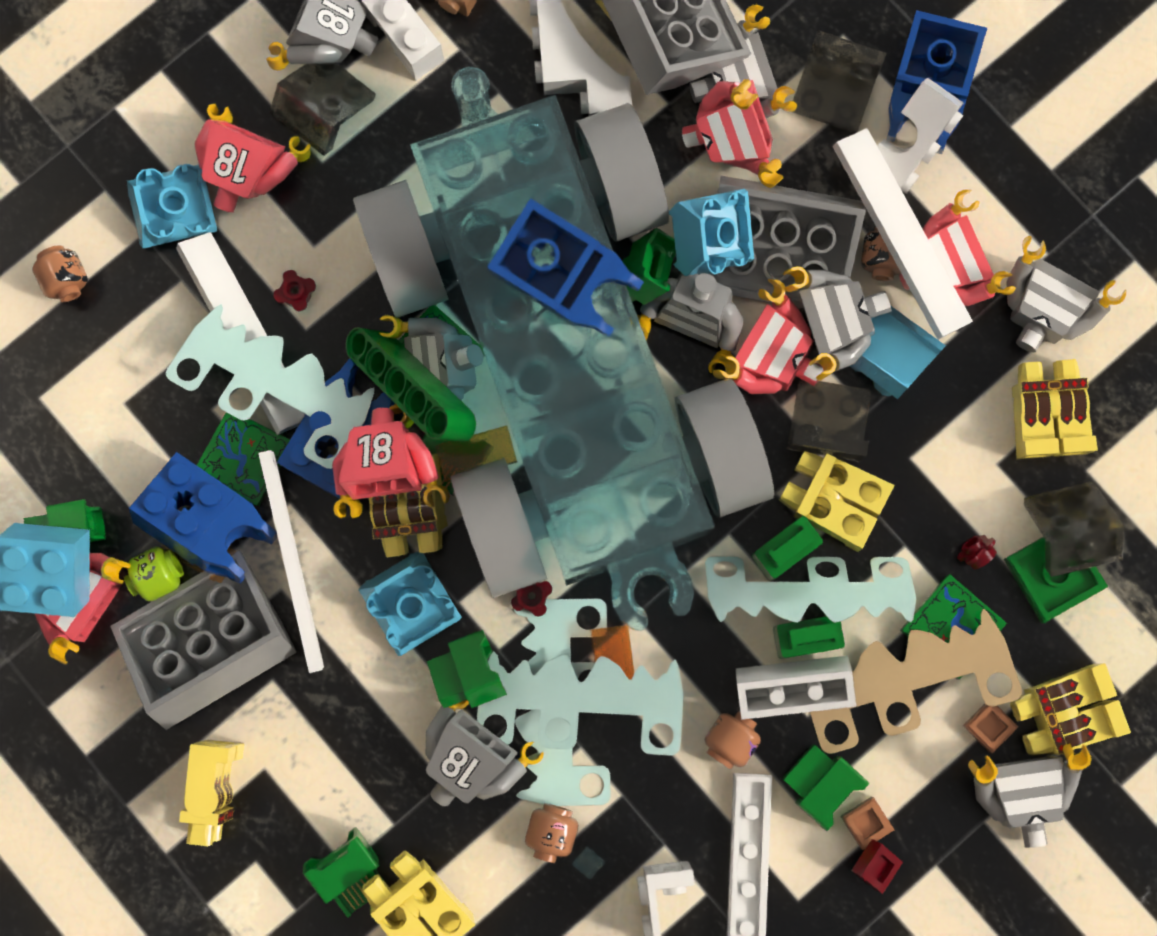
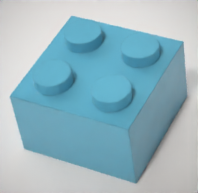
M14 523L0 534V610L75 617L90 601V530Z

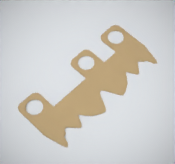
M985 609L981 613V625L977 627L974 635L955 625L952 626L949 643H946L933 633L911 630L908 636L906 657L903 662L897 660L882 643L875 641L861 654L855 671H852L856 707L874 702L883 731L890 736L915 730L921 724V718L912 690L975 673L984 702L988 706H998L1019 699L1022 695V688L1006 640ZM1004 673L1010 678L1012 688L1008 695L995 697L988 691L987 680L992 674ZM895 702L906 704L911 711L909 722L901 727L892 725L886 716L888 707ZM854 707L810 712L821 749L825 753L832 754L857 745L859 737L850 709ZM834 720L844 722L849 730L847 740L839 745L830 743L824 734L826 725Z

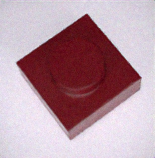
M871 839L851 871L872 889L883 894L903 862L883 844Z

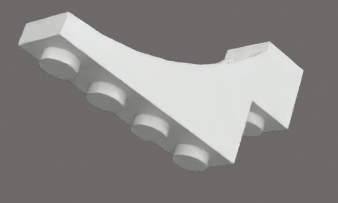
M529 0L531 16L538 15L539 27H532L533 49L541 50V61H534L536 83H543L544 95L580 92L581 114H588V117L626 103L632 105L630 76H621L593 51L577 31L567 15L561 0Z

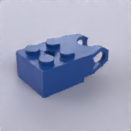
M916 10L888 107L890 128L886 140L894 142L903 124L909 120L901 112L921 83L927 78L962 101L963 105L958 112L963 113L987 27ZM935 58H944L943 64L936 63ZM958 124L950 134L945 130L936 141L941 146L937 153L943 154L947 139L957 128Z
M531 198L487 266L490 274L568 323L575 326L592 328L608 338L614 328L607 324L601 315L595 311L592 304L593 291L599 285L607 282L625 285L636 291L643 284L641 279L629 272L615 252ZM545 248L549 249L552 252L550 258L554 260L553 263L550 265L544 263L542 266L536 265V258L532 256L533 252L536 250L542 253Z
M349 358L341 370L325 382V386L327 387L335 380L342 378L344 380L346 396L348 398L353 397L352 389L359 367ZM382 393L376 400L371 402L366 420L362 426L371 425L372 411L374 409L390 408L395 403L385 393ZM317 411L311 417L305 414L277 463L340 499V495H337L335 492L333 469L321 466L307 458L304 454V447L315 429L331 424V418L323 411ZM329 435L320 437L315 443L316 454L324 458L326 455L324 453L325 449L333 444H336L334 447L338 450V441Z
M178 452L173 455L129 507L132 522L192 565L196 564L207 573L227 577L239 584L246 578L244 576L245 571L235 563L233 557L227 552L230 544L242 537H251L271 545L277 539V532L261 518L252 503ZM182 506H191L189 510H187L185 507L182 509V511L178 510Z

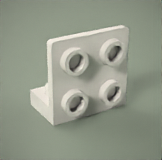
M688 861L643 866L644 876L637 877L641 905H648L649 915H642L644 936H661L656 890L662 889L663 895H678L687 892L686 886H695L693 869Z

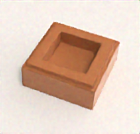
M986 703L963 725L989 753H993L1018 728L998 706H988Z
M874 797L868 798L840 816L862 850L868 846L871 839L878 841L894 831V828Z

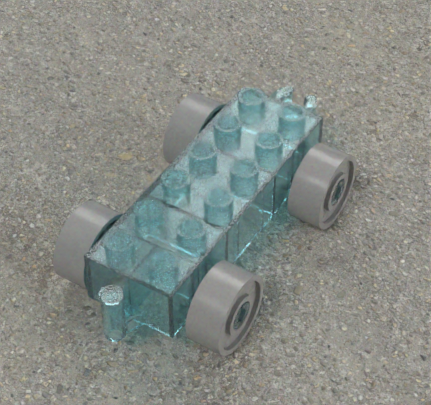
M476 67L462 68L454 75L451 83L462 127L410 145L433 212L419 216L407 180L354 197L353 201L378 275L396 318L449 300L436 263L447 259L451 260L532 490L517 494L505 457L451 476L454 492L493 598L546 580L547 576L535 542L549 537L566 586L607 571L612 584L611 598L613 608L620 620L632 630L640 632L648 625L645 610L637 604L634 598L635 585L644 576L655 575L664 579L670 589L669 605L673 614L679 617L685 616L690 611L694 596L692 579L684 564L677 559L673 547L707 536L715 527L700 485L710 507L718 518L774 498L773 480L766 453L741 391L731 378L675 397L677 416L683 434L681 436L625 285H619L614 282L603 283L592 294V304L595 311L601 315L607 324L614 328L608 338L592 328L575 326L568 323L490 274L487 270V266L530 198L590 235L611 251L613 249L601 217L611 238L615 242L668 224L669 210L666 194L646 132L630 103L574 122V128L582 159L580 161L556 95L497 114L491 108L488 91L490 89L489 79L485 72ZM546 248L542 253L535 250L532 254L536 258L535 264L538 266H542L544 263L552 264L554 261L550 258L552 252Z

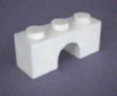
M359 0L367 9L366 17L374 27L378 25L392 44L395 54L416 81L445 61L440 42L407 0Z
M929 78L921 83L901 112L911 119L917 128L918 134L915 144L908 148H900L884 139L877 146L901 191L907 194L919 177L914 171L921 161L928 164L941 146L936 141L945 130L950 134L963 117L958 112L963 102Z

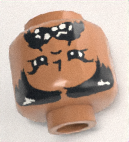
M875 227L874 231L869 232L864 237L861 264L863 269L872 273L873 279L893 281L894 276L900 275L901 272L878 229Z
M61 245L52 246L41 251L36 257L37 260L32 267V271L44 296L50 299H60L61 302H69L78 298L81 295L80 290L88 281V277L77 253L71 249H65Z

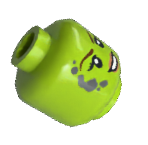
M156 546L129 560L130 568L128 569V575L124 576V581L133 596L139 594L144 600L152 602L177 590L180 585V577L184 575L177 556L172 550L165 551L163 548Z

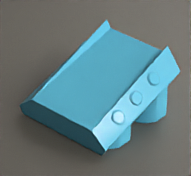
M178 165L173 171L160 173L153 168L143 169L137 174L136 179L127 181L128 197L130 198L139 244L142 248L191 238L209 232H217L207 183L202 179V169L199 165Z
M739 189L680 201L669 211V215L672 216L677 259L673 265L684 276L703 273L715 275L722 273L725 267H740L754 260L747 190Z
M891 306L892 312L871 318L875 329V334L871 336V345L856 363L850 365V367L857 372H862L873 380L875 389L882 395H893L898 399L946 345Z
M411 553L399 563L374 578L367 580L358 589L366 602L367 609L377 620L386 639L398 656L405 654L462 618L423 553Z

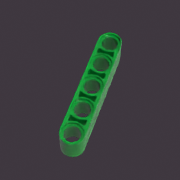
M360 327L353 328L349 332L345 347L349 358L429 438L454 442H467L472 438L476 429V419L473 412L397 339L380 335V333L389 332Z

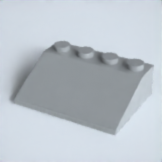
M602 0L646 95L677 88L746 59L751 55L726 0Z
M721 175L717 194L739 189L748 191L754 260L746 265L725 267L722 273L710 274L716 279L717 283L729 287L732 290V296L773 303L772 301L762 300L758 295L759 289H764L769 295H772L774 288L768 279L780 280L785 287L795 284L793 276L789 274L783 275V272L796 266L802 267L805 270H825L851 277L866 212L862 201L777 185L768 188L760 182ZM804 288L793 292L785 291V294L798 308L804 309L799 291Z
M240 550L231 556L235 563L245 571L244 576L246 578L241 584L227 577L203 571L179 585L177 590L150 602L110 626L146 714L166 730L297 653L281 619Z

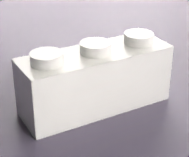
M848 655L736 668L741 719L856 707L853 674Z

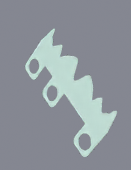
M222 304L218 305L194 327L167 368V378L184 389L193 391L200 386L214 363L233 373L234 377L219 398L218 405L222 410L240 420L251 418L266 393L310 417L317 411L326 412L331 418V424L315 429L304 447V454L307 458L321 466L332 469L333 460L348 441L349 432L354 427L364 424L374 395V388L366 390L361 396L355 395L348 398L342 378L335 380L326 387L323 368L312 353L304 356L289 367L282 368L283 337L260 336L245 342L246 325L242 324L225 330L220 319L223 307ZM187 358L196 360L200 365L198 376L191 381H184L177 375L178 364ZM237 388H246L252 393V403L245 410H235L229 403L230 394ZM325 435L334 437L339 445L337 453L328 459L319 457L315 452L316 441Z
M709 557L705 561L708 599L720 622L725 620L727 612H731L735 607H740L752 617H756L762 607L765 606L776 616L798 623L811 603L818 605L834 623L854 616L861 607H865L874 617H878L888 607L901 612L910 623L914 617L916 594L909 563L902 557H875L871 559L870 565L874 582H849L845 561L839 557L809 558L807 560L810 582H746L744 562L741 558ZM727 561L737 567V572L731 577H721L715 574L713 567L718 562ZM820 562H832L838 566L839 573L834 577H823L816 572L815 567ZM884 562H894L902 567L903 573L895 578L886 577L880 573L879 566Z
M547 599L545 603L547 611L540 617L534 616L528 610H513L517 615L527 617L528 621L535 626V629L521 643L525 648L536 652V655L527 661L533 675L546 662L560 655L566 654L571 661L570 638L601 637L606 633L607 606L603 600ZM592 606L598 610L600 622L596 628L585 630L578 625L576 616L582 607ZM595 662L571 663L577 679L583 671L591 670ZM531 710L515 720L516 727L526 742H534L531 746L538 750L537 753L527 758L533 761L541 752L544 753L539 763L527 766L537 775V780L530 785L529 789L520 791L516 795L518 798L556 806L604 805L608 803L611 796L610 772L605 766H573L572 748L549 749L540 746L538 742L540 710ZM563 718L552 719L546 727L548 738L554 742L564 741L570 733V726ZM589 773L599 775L604 783L602 793L594 798L586 797L580 790L582 777Z
M494 651L489 658L490 669L499 674L507 695L479 705L477 722L484 725L485 720L489 716L501 715L506 720L507 729L505 734L499 739L507 745L513 740L516 709L540 710L538 742L543 748H573L577 741L579 712L642 715L641 748L645 753L675 755L680 750L684 694L676 660L670 663L667 673H664L658 680H654L645 667L641 665L635 671L632 679L629 680L618 664L606 657L600 656L587 678L580 682L566 654L546 662L535 675L532 674L527 660H523L511 673H507L504 667L499 665L498 655ZM554 718H563L570 726L569 736L562 742H554L546 734V727ZM659 723L669 725L674 734L671 744L664 748L655 747L649 740L651 728Z

